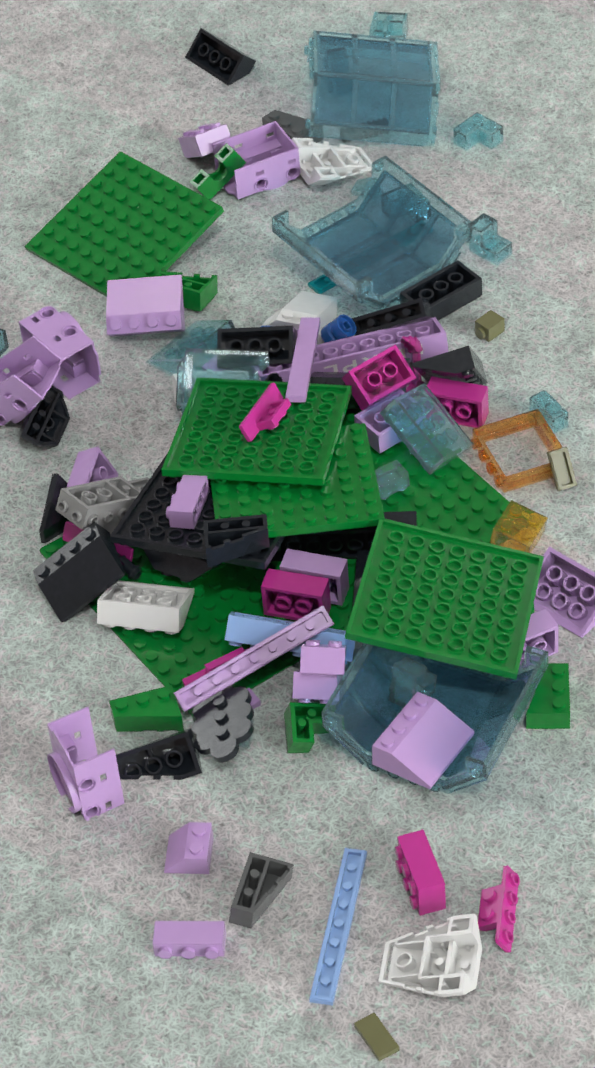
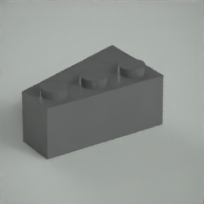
M273 110L262 117L263 125L276 121L291 140L292 138H311L313 142L318 143L324 139L323 124L278 110ZM271 132V133H268V134H266V135L272 136V135H274V133Z
M250 852L231 905L229 923L251 929L291 880L294 864Z

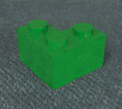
M289 703L284 712L287 753H309L315 743L314 734L329 733L334 724L332 704Z

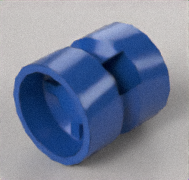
M345 314L339 315L321 329V337L324 343L352 337L356 334L354 321Z

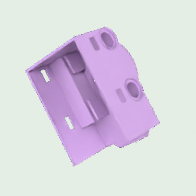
M276 121L213 143L214 155L227 143L246 162L242 168L234 170V176L223 186L228 194L235 195L237 199L263 190L279 188L300 175L299 149ZM274 133V135L266 137V134ZM242 143L241 147L234 148L235 145ZM214 156L215 169L217 170L219 162Z
M46 306L19 321L22 342L35 336L63 359L60 370L52 385L63 391V394L68 399L100 382L99 375H101V369L94 341L85 335L81 326L69 313L65 311L58 312L54 307ZM26 354V355H25V357H26L27 359H29L30 357H32V356L29 355V354ZM65 375L68 380L63 381L60 377Z
M32 336L0 358V426L5 425L9 421L18 423L23 420L43 400L60 370L63 359L35 336ZM26 354H29V355H31L32 357H30L29 359H27V358L24 357V356H25ZM6 368L10 370L7 374L3 371Z
M87 706L48 723L53 752L47 755V760L60 795L67 794L74 805L68 808L70 812L76 813L80 811L84 819L89 821V818L95 815L100 816L104 812L125 804L115 749L97 754L89 707ZM80 731V737L75 739L74 733ZM105 773L106 779L100 780V775ZM111 801V807L106 808L105 803Z

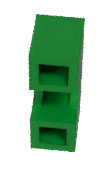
M227 143L214 155L219 162L217 170L214 173L207 174L201 169L189 181L209 200L216 196L218 191L234 176V170L242 168L246 164L243 158Z

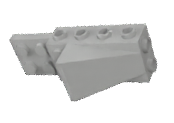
M119 476L62 488L58 497L56 511L81 530L96 522L112 534L150 478L145 477L127 481Z

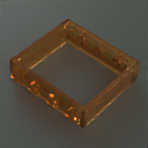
M539 409L472 429L473 439H471V445L473 449H478L481 462L485 461L488 474H493L496 487H501L504 493L553 478L549 463L505 476L485 443L534 428L548 452L562 448V445Z

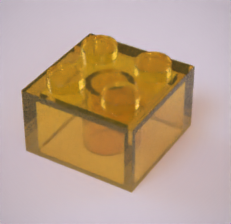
M511 500L493 528L490 543L531 553L545 532L548 517Z

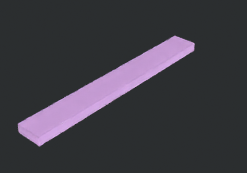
M301 318L285 396L290 402H306L319 334L320 318Z
M321 606L174 692V695L184 712L333 626L334 623L324 606Z

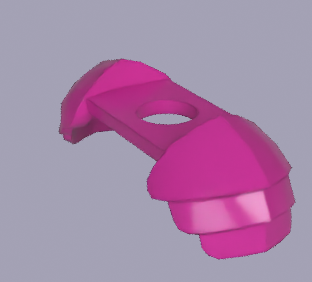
M410 335L408 337L403 336L400 342L407 348L408 353H412V363L420 361L421 351L423 350L420 341L416 336L414 338ZM414 367L413 373L417 378L404 391L411 398L418 397L424 386L420 373Z

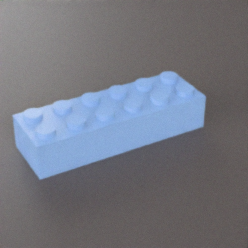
M231 611L228 616L225 640L229 641V645L241 647L242 644H249L251 648L294 622ZM328 628L309 639L320 640V644H328L331 640L342 641V645H346V665L348 661L352 662L355 641L344 639L345 630ZM302 644L290 650V652H293V656L301 657Z

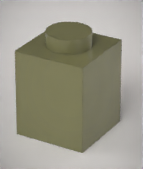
M492 310L475 321V334L479 339L490 342L505 331V318Z

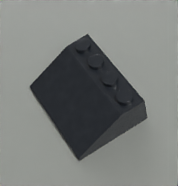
M469 345L412 363L413 367L427 382L433 376L478 385L488 383L482 361Z
M96 522L85 528L33 570L38 586L61 622L68 621L126 575L115 545L110 541V532Z

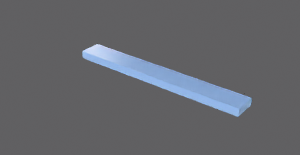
M344 849L309 998L310 1003L333 1006L367 858L366 850Z

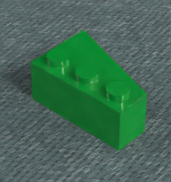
M159 271L154 276L182 275L184 308L201 312L218 293L217 275H211V278L200 277V274H194V277L183 276L181 272Z
M569 663L546 664L526 713V729H570Z
M172 685L109 700L116 732H143L144 730H157V732H164V730L184 731L182 715Z

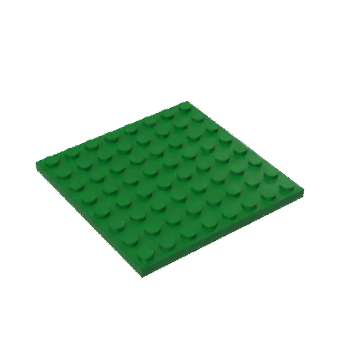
M120 151L24 247L27 251L107 297V280L154 277L159 271H167L224 212V209L217 203Z
M197 377L163 464L162 476L182 477L183 475L207 476L211 480L221 479L323 486L352 394V386L309 383L305 403L290 402L291 406L286 411L287 414L281 418L276 428L261 430L253 441L247 442L239 428L241 422L270 383L276 384L283 399H285L288 382Z
M354 423L341 427L323 486L221 479L211 480L215 519L266 514L269 538L377 526L379 519H385L365 423Z
M379 519L344 639L516 680L544 556L389 519Z

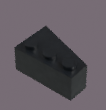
M266 514L203 520L208 567L270 547Z

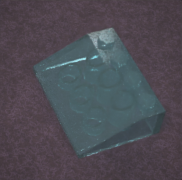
M196 320L146 362L170 376L188 369L202 371V364L217 353V330L235 328L232 320Z
M425 383L393 399L380 412L385 422L391 426L398 438L404 442L410 453L416 457L429 475L441 469L474 445Z

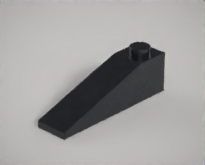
M190 728L116 754L120 779L138 780L141 776H153V780H161V776H174V780H182L202 773L199 752L194 746L195 738L192 729Z

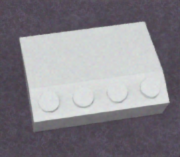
M118 580L97 600V624H104L105 627L109 628L122 626L127 630L140 628L147 632L158 630L165 631L166 634L179 633L184 626L194 595V588Z

